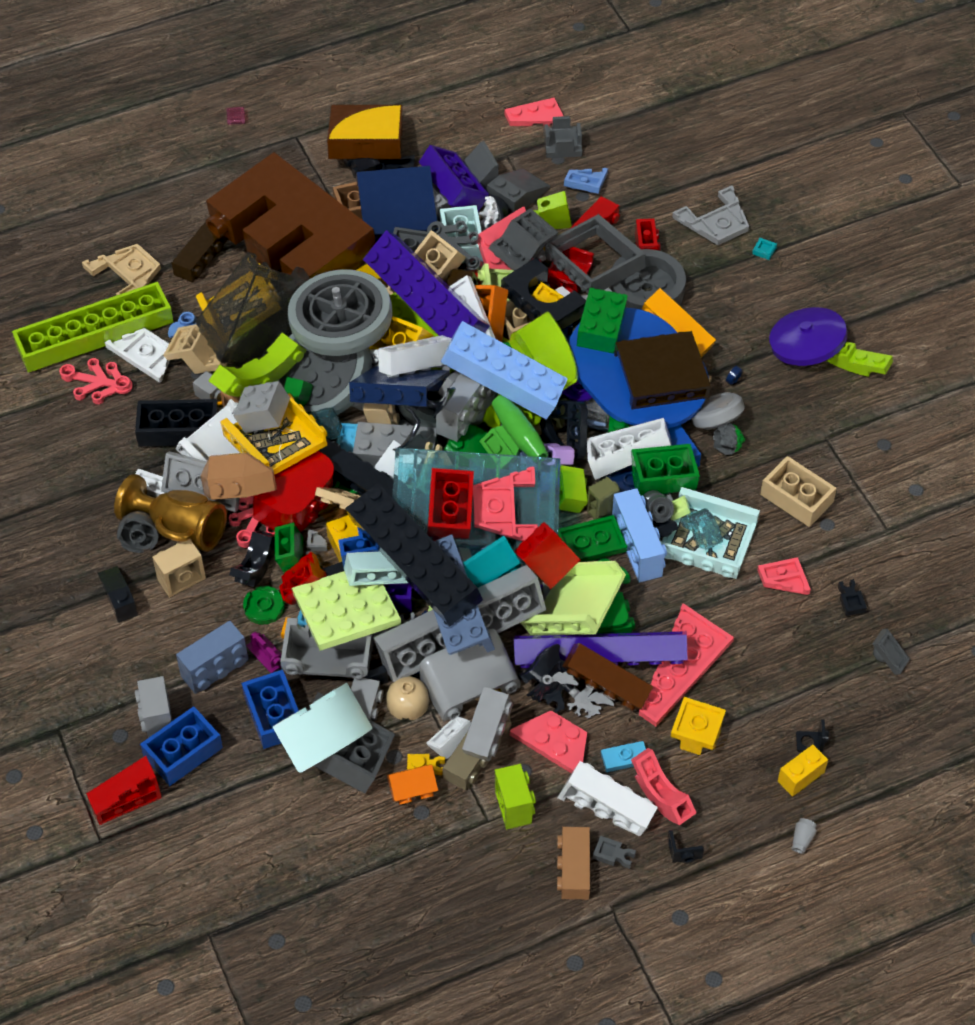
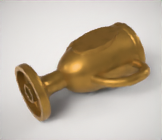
M137 474L129 475L122 482L114 503V513L117 519L122 520L124 516L135 511L149 513L156 530L162 536L179 542L190 539L196 548L204 552L212 550L218 544L227 522L228 510H226L225 505L222 503L208 500L203 494L188 490H173L156 498L148 496L146 481Z

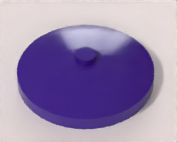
M819 307L800 309L787 314L774 325L769 336L771 350L780 361L790 365L808 366L818 364L832 358L843 348L847 340V328L844 319L832 310Z

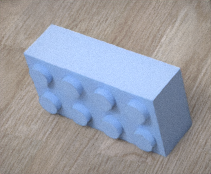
M636 488L614 494L612 515L615 516L627 545V556L640 583L662 577L663 568L666 566L664 557L667 556L665 545L660 543L658 529L654 528L652 524L651 512H647L645 508V498L643 495L640 496Z

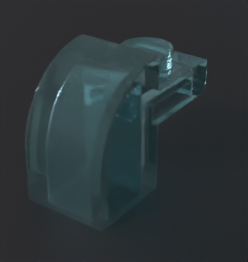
M706 508L700 511H693L687 514V517L680 519L682 526L692 531L696 546L707 550L723 542L719 526L714 516Z

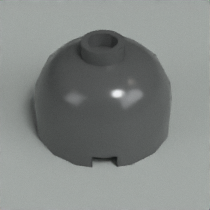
M135 511L122 518L118 525L117 539H119L124 549L130 552L142 553L144 552L142 549L150 548L151 550L157 544L159 532L156 530L150 514Z

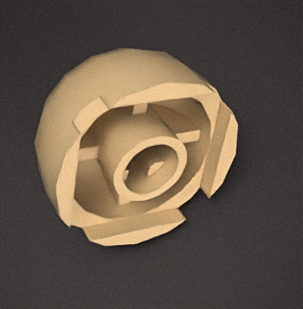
M408 676L398 679L389 686L387 691V708L397 719L409 718V720H415L421 717L428 709V689L422 681L415 677Z

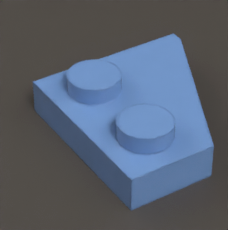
M602 168V172H592V169L569 170L564 179V186L599 194L607 177L608 168Z

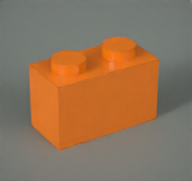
M432 764L387 775L393 801H399V805L412 802L411 797L419 795L421 799L433 797V792L438 791Z

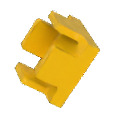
M684 697L670 737L681 741L680 749L697 755H701L703 747L713 750L721 732L726 710Z

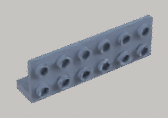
M451 534L434 541L467 576L463 565V558L453 535ZM478 605L450 627L434 611L449 655L477 644L484 646L487 653L495 650Z

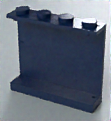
M430 166L356 173L362 220L374 228L375 242L379 240L386 230L393 233L394 228L399 227L427 232L428 226L432 222L437 221Z
M375 366L349 382L350 402L427 407V391H439L444 383L443 379L446 380L450 376L449 370H416L414 374L402 373L399 374V377L391 378L387 377V374L379 372V367Z

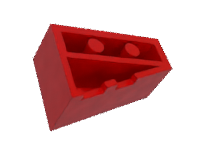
M146 756L86 793L99 825L162 798L157 778Z

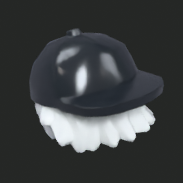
M495 195L485 197L487 199L484 203L485 208L479 213L483 217V220L480 222L482 230H486L508 216V206L502 198Z

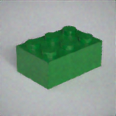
M590 288L578 329L576 346L614 354L615 343L618 342L626 312L628 295Z

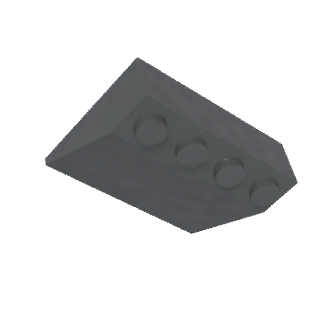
M318 692L313 703L324 695ZM371 720L369 722L372 725V730L315 764L314 767L366 793L374 781L395 736V733Z

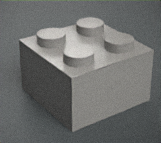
M279 381L248 386L244 388L233 416L245 433L279 427L290 397Z
M163 676L137 681L139 690H135V697L139 708L137 709L142 732H147L148 738L172 722L169 697Z

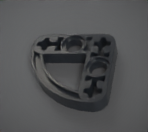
M558 400L556 407L547 419L541 417L540 428L547 443H557L560 446H565L558 438L551 418L567 419V446L574 449V460L583 459L587 451V406L582 401ZM562 405H564L565 407V413L563 415L560 411ZM576 426L579 427V434H578V435L575 434V427H576Z

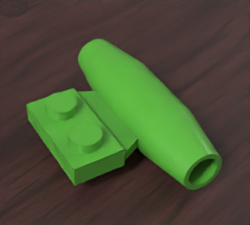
M502 395L497 396L492 401V406L501 426L492 428L479 442L502 471L507 470L518 459L520 450L536 464L542 463L549 454L538 432L513 402Z

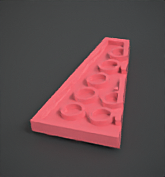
M685 604L681 606L672 632L687 631L688 660H683L682 664H671L670 661H662V664H658L650 684L653 688L642 709L639 710V716L655 727L734 640L733 636Z

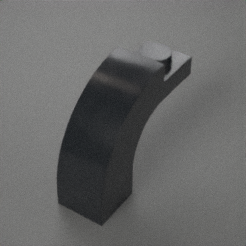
M261 530L252 532L249 548L244 560L240 565L231 567L229 576L235 577L234 582L252 587L258 585L271 562L275 550V534Z

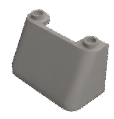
M287 618L280 661L281 668L289 675L308 674L361 679L368 673L374 646V633L320 651L308 625H305L304 628L298 624V618Z
M488 629L495 647L493 651L487 653L484 646L477 644L449 655L445 648L425 657L420 662V681L427 687L429 698L443 722L460 716L463 704L480 697L483 687L493 690L500 688L502 693L508 694L520 688L518 675L495 629Z

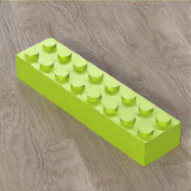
M155 282L13 330L12 334L21 359L29 373L106 346L105 342L108 340L115 342L121 340L122 335L131 334L143 328L151 331L174 323L171 307L159 283Z

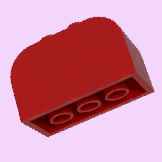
M317 451L275 474L277 490L253 496V518L275 531V527L294 522L299 531L302 532L309 523H314L321 509L324 510L328 506V503L321 501V497L315 495L317 487L333 488L334 466L330 458Z

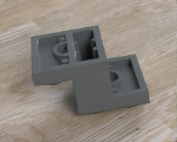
M530 208L511 220L502 237L491 243L488 249L496 257L504 261L510 269L515 271L534 258H537L544 246L553 240L559 232Z

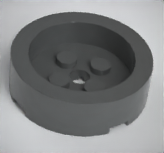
M641 249L646 253L645 268L609 287L612 292L628 295V308L642 310L644 303L659 288L681 306L684 300L686 275L682 265L671 255L658 250ZM621 256L612 268L623 263L626 259ZM650 287H651V291H644V290H642V289H644V288H650Z

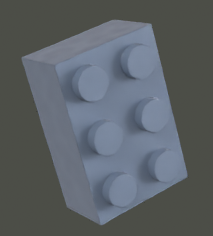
M231 621L226 622L176 654L180 675L195 694L206 690L212 683L218 679H223L229 672L242 667L248 661L245 637Z

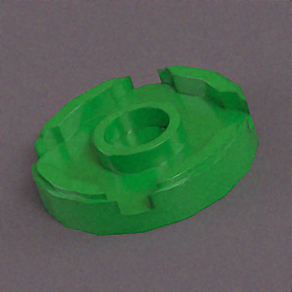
M260 586L246 594L243 600V610L251 622L259 625H268L276 622L283 615L285 601H283L280 591L276 588Z

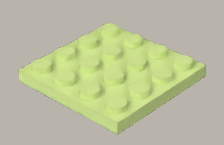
M345 571L292 588L293 595L320 651L401 625V618L383 584L349 586Z

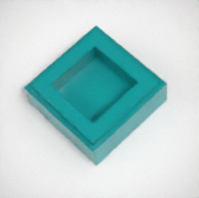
M759 238L752 254L770 260L777 248V243Z

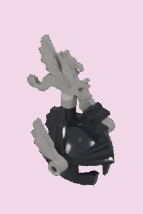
M553 644L544 649L536 657L533 664L519 675L526 684L532 678L537 681L527 694L528 697H532V700L541 702V700L545 699L546 704L556 701L557 707L553 710L555 713L565 708L564 698H562L561 694L562 689H565L575 699L574 703H567V706L571 710L576 705L577 710L574 713L578 714V716L581 715L580 709L582 708L585 709V713L588 712V715L585 716L586 718H590L591 715L600 714L598 710H601V706L593 705L590 701H594L596 704L614 706L613 701L604 696L603 692L592 693L593 689L587 685L580 692L573 686L578 685V683L574 680L573 675H568L567 669L562 667L565 661L560 659L559 644Z

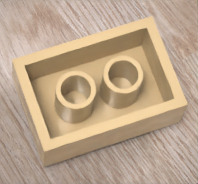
M786 456L763 480L760 495L810 527L834 502L837 488Z

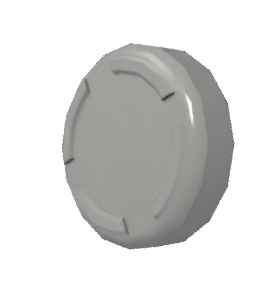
M730 392L719 393L707 398L701 410L691 420L693 425L700 429L719 428L738 419L743 413L745 405L742 397L738 394Z

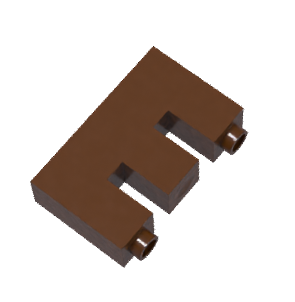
M275 152L206 200L210 215L206 219V225L211 233L217 238L224 235L235 245L245 239L248 255L260 263L262 267L271 274H274L281 268L283 277L279 279V283L284 292L290 297L303 283L319 274L334 270L358 269L366 263L363 258L376 243L374 228Z

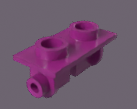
M253 632L250 636L251 642L246 647L270 673L280 669L281 653L264 634Z

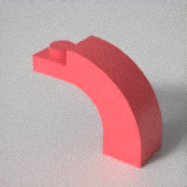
M647 748L631 759L637 772L635 778L639 786L653 805L658 807L657 810L664 817L675 824L681 825L696 814L689 795L679 791L669 782L652 749Z

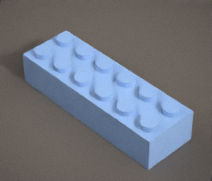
M463 321L455 331L441 359V363L544 419H547L556 407L568 379Z

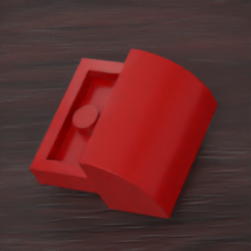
M312 551L305 557H302L298 563L281 576L283 583L279 588L283 601L295 605L297 601L293 595V587L312 583L327 577L326 572L320 568L317 555Z

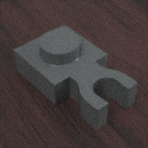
M600 836L593 853V859L612 866L617 861L623 867L630 869L632 861L626 860L625 857L630 856L634 858L636 850L629 848L621 849V842Z

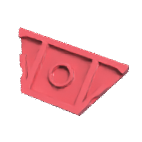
M552 710L510 730L511 737L570 773L573 772L579 761L583 762L587 732Z

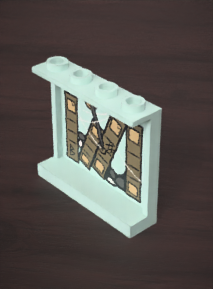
M681 487L679 498L685 495L691 513L675 520L678 530L673 531L667 537H663V540L660 541L661 544L665 545L667 556L664 558L702 568L705 571L715 572L724 577L737 579L756 529L760 510Z

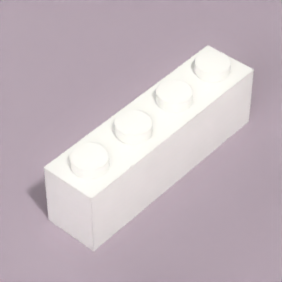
M441 335L379 348V372L387 374V377L395 378L399 377V374L402 373L414 374L416 370L428 371L431 370V367H444L446 365L441 363V359L452 338Z

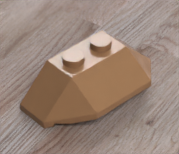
M249 453L211 455L200 475L204 495L211 500L250 497L277 490L273 469L264 465Z

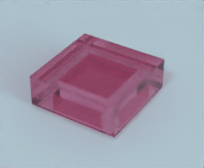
M244 107L227 108L228 125L245 124Z

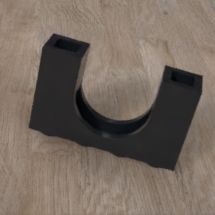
M534 258L501 279V287L508 289L507 298L518 309L527 314L531 320H535L542 314L550 312L561 330L582 318L586 300L575 290L562 299L551 303L538 301L530 295L541 282L546 283L548 279V268L537 258Z

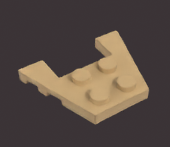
M138 244L116 250L115 254L109 256H98L97 260L91 262L89 260L82 262L83 268L92 276L110 267L129 284L117 292L116 295L148 285L161 270L160 263Z

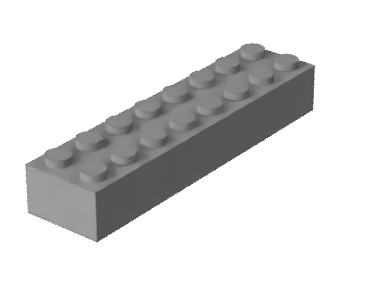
M527 565L478 588L483 598V601L478 604L487 629H495L497 633L547 610L538 577ZM433 610L374 637L382 664L385 666L387 674L393 682L419 672L420 662L425 657L446 648Z

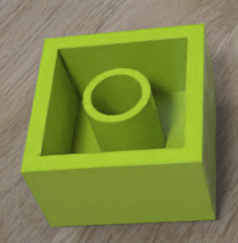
M521 764L495 769V794L506 830L532 824V815L535 814V795L533 790L529 791V776L527 771L523 772Z

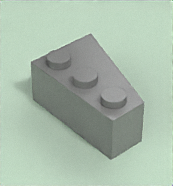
M483 687L462 748L464 754L489 762L492 756L495 757L498 750L497 742L500 736L503 735L506 720L513 706L509 694Z

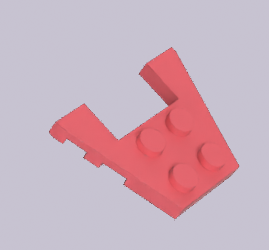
M525 206L478 234L480 237L478 245L484 263L489 264V269L512 270L488 248L491 243L502 237L511 220L526 211Z
M528 467L521 472L516 471L499 479L497 477L473 485L475 528L519 541H525L534 532L538 524H515L514 487H535L534 467Z

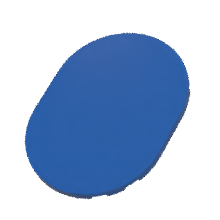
M626 308L618 342L662 334H674L677 331L657 315L640 309ZM580 323L572 332L569 346L577 366V381L596 403L615 420L635 426L664 418L667 428H673L687 422L701 410L706 398L631 410V395L618 356L615 357L613 353L576 346Z

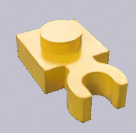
M407 754V770L432 764L434 773L436 775H443V767L440 768L437 765L445 764V757L438 756L430 760V754Z

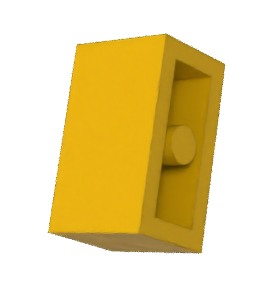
M811 745L780 768L778 782L793 797L825 773L828 759L814 745Z

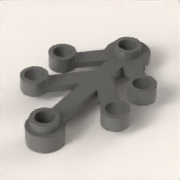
M435 221L428 226L427 234L431 230L434 231L438 228L434 233L466 257L464 261L469 271L477 273L481 270L483 266L481 260L477 256H470L459 246V244H478L480 241L479 235L476 232H471L468 236L449 237L446 234L453 232L465 233L468 227L464 221H458L455 225L446 226L442 222Z

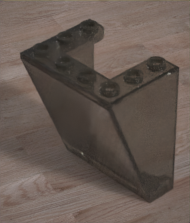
M248 252L195 321L200 333L208 341V346L213 349L216 358L221 363L242 367L255 358L259 360L268 353L266 350L281 333L288 337L292 334L288 321V305L295 291L310 279L303 268L296 266L290 275L271 269L267 262L259 265L255 259L257 256L254 253Z

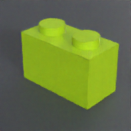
M561 465L554 476L557 510L580 513L584 506L588 504V494L586 492L587 479L584 475V469Z

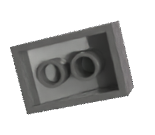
M523 168L498 175L487 184L489 196L495 195L502 198L508 206L509 215L521 207L525 206L526 209L550 188V185Z

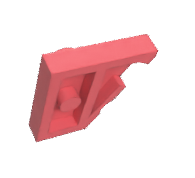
M798 557L758 566L757 571L764 587L805 595L810 594L811 589Z

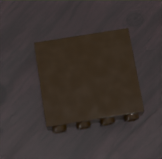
M692 331L622 340L615 343L614 356L619 358L631 395V410L709 398L711 384Z

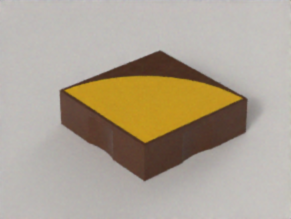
M331 105L327 137L328 159H401L403 106Z

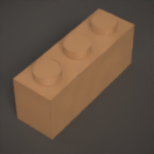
M562 827V835L557 837V849H562V856H557V870H562V877L557 876V890L562 891L561 899L589 900L590 827Z

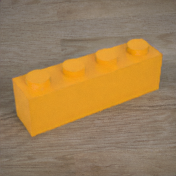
M661 288L642 307V310L665 320L677 333L692 331L701 358L713 347L716 339Z

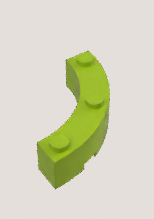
M281 333L266 350L268 353L261 359L255 358L239 369L219 365L208 381L227 395L241 397L245 387L278 381L297 362L303 359L304 353L307 350L284 333Z

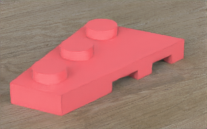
M555 98L504 109L505 117L510 126H532L533 124H543V126L548 124L550 126L553 117L563 116Z

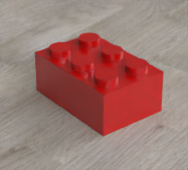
M432 468L427 526L428 536L446 537L452 534L454 538L469 539L474 471Z

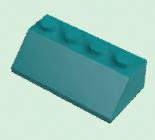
M502 536L463 562L468 578L477 588L522 567L505 536Z

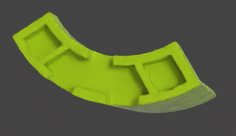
M550 312L542 314L511 334L509 344L513 349L568 378L564 389L577 382L578 372L572 350L561 328Z

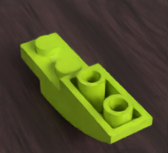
M846 342L835 356L826 361L849 372L869 377L871 372L886 374L893 363V357L891 355L856 349L855 343Z

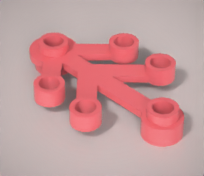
M91 358L87 362L89 370L94 371L96 376L76 372L71 364H65L59 370L61 378L66 382L79 380L91 383L74 389V398L79 401L85 399L87 393L104 386L109 388L101 392L95 391L92 393L94 404L103 403L105 397L115 393L126 394L133 388L132 381L127 376H121L115 362L106 364L107 374L112 375L114 380L106 377L100 367L99 360L96 358Z
M253 496L240 498L238 509L242 512L229 515V524L234 527L239 526L242 520L252 517L246 530H241L236 535L238 545L243 548L249 547L252 532L256 530L259 521L253 518V508L249 509L250 504H253ZM266 526V532L275 534V532H269L272 529Z

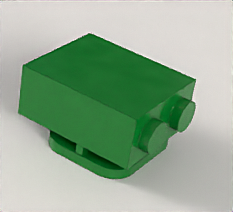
M617 592L596 634L632 633V629H635L634 619L629 617L628 613L630 612L628 599L624 600L622 592Z

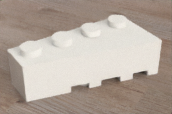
M661 418L587 438L588 462L594 479H599L632 465V449L671 446V438L665 419Z
M579 761L557 797L562 801H565L566 798L574 801V806L582 810L584 807L593 810L595 816L601 819L611 818L614 825L638 836H641L646 830L658 808L649 799L638 796L629 787L618 784L609 775L602 774L595 770L592 765Z

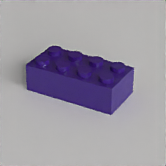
M429 145L419 163L421 166H430L432 183L437 185L440 189L439 192L446 197L450 206L464 207L477 205L479 212L487 200L485 197L489 196V193L456 152Z

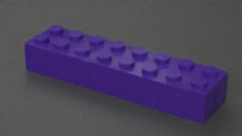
M386 230L363 258L439 336L443 335L452 338L462 321L484 333L490 327L399 236Z

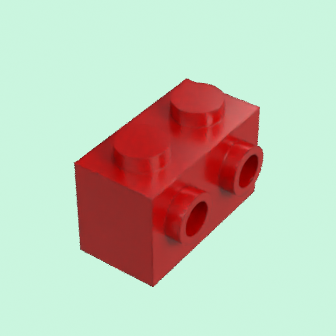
M655 218L636 219L635 240L638 248L661 251L660 242H657L659 240V229H656Z

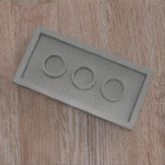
M170 451L167 452L165 455L161 491L168 493L173 490H188L204 495L200 475L207 461ZM240 498L214 499L211 501L220 502L225 505L226 510L236 512L239 508Z

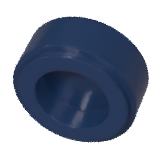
M736 365L729 372L725 381L730 385H734L742 375V369Z

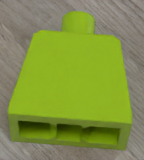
M565 191L537 200L538 210L533 211L554 229L572 227Z

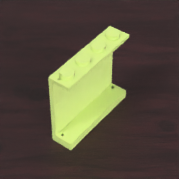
M616 561L578 562L548 593L544 601L547 610L520 623L530 635L596 634L626 574Z

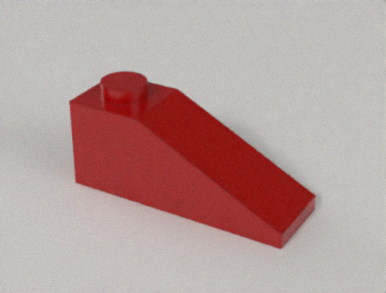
M601 196L571 228L598 214L611 225L616 224L620 218L619 205Z

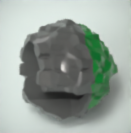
M731 423L716 428L713 433V447L724 455L734 454L742 448V443L745 442L741 430Z

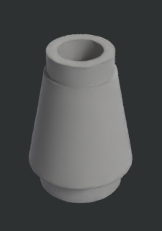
M800 818L799 822L795 824L791 848L794 852L804 854L817 833V824L805 818Z

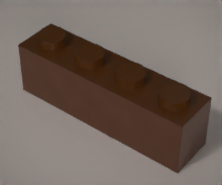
M580 643L573 645L562 665L563 668L567 669L568 675H573L576 679L580 677L586 680L585 684L595 690L597 688L603 690L604 696L611 700H615V698L622 702L621 705L630 711L642 709L653 688L652 685Z

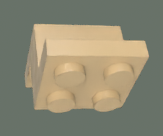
M208 323L178 327L163 356L167 360L182 358L194 374L204 373L205 371L211 372L216 371L219 365L227 366L239 341L235 338L222 346Z

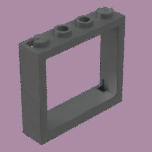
M598 214L556 236L545 245L544 254L547 260L555 264L571 281L580 286L582 291L588 293L590 288L605 290L644 269L646 253ZM597 234L624 257L626 261L591 279L562 252Z

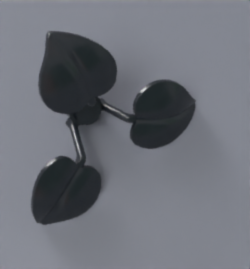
M447 388L445 398L439 403H434L427 399V405L436 410L433 413L435 415L434 418L447 405L454 395L456 388ZM408 406L406 408L414 418L415 424L403 444L392 450L399 451L405 448L417 434L420 428V420L412 409L415 408L417 410L420 406Z

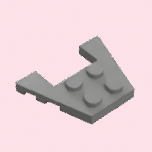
M732 185L718 191V197L725 204L724 206L698 218L687 206L674 211L672 215L673 219L716 245H720L749 230L748 222L743 210L739 206V200L735 196Z

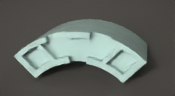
M347 683L309 705L310 710L307 711L306 708H303L273 726L274 731L298 772L301 773L372 730V725Z

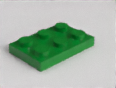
M614 515L555 530V533L581 559L579 562H588L627 552V545Z

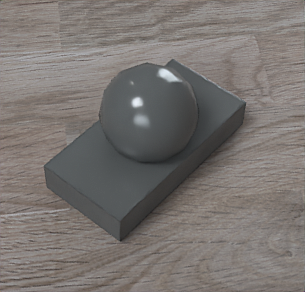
M882 629L872 644L874 646V657L879 662H886L894 674H901L910 658L888 629Z

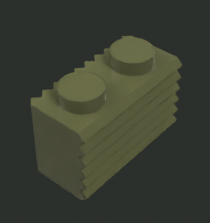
M606 477L602 481L599 480V483L596 482V484L589 486L587 513L593 520L612 515L614 494L620 492V488L615 481Z

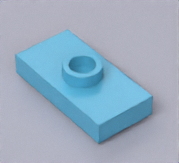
M340 423L336 443L347 452H353L358 424Z
M640 741L601 750V757L606 772L634 767L631 759L646 750L644 742Z

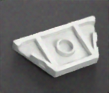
M145 328L131 334L122 335L121 340L115 342L108 340L105 342L107 349L159 383L162 382L170 361L163 356L169 343Z

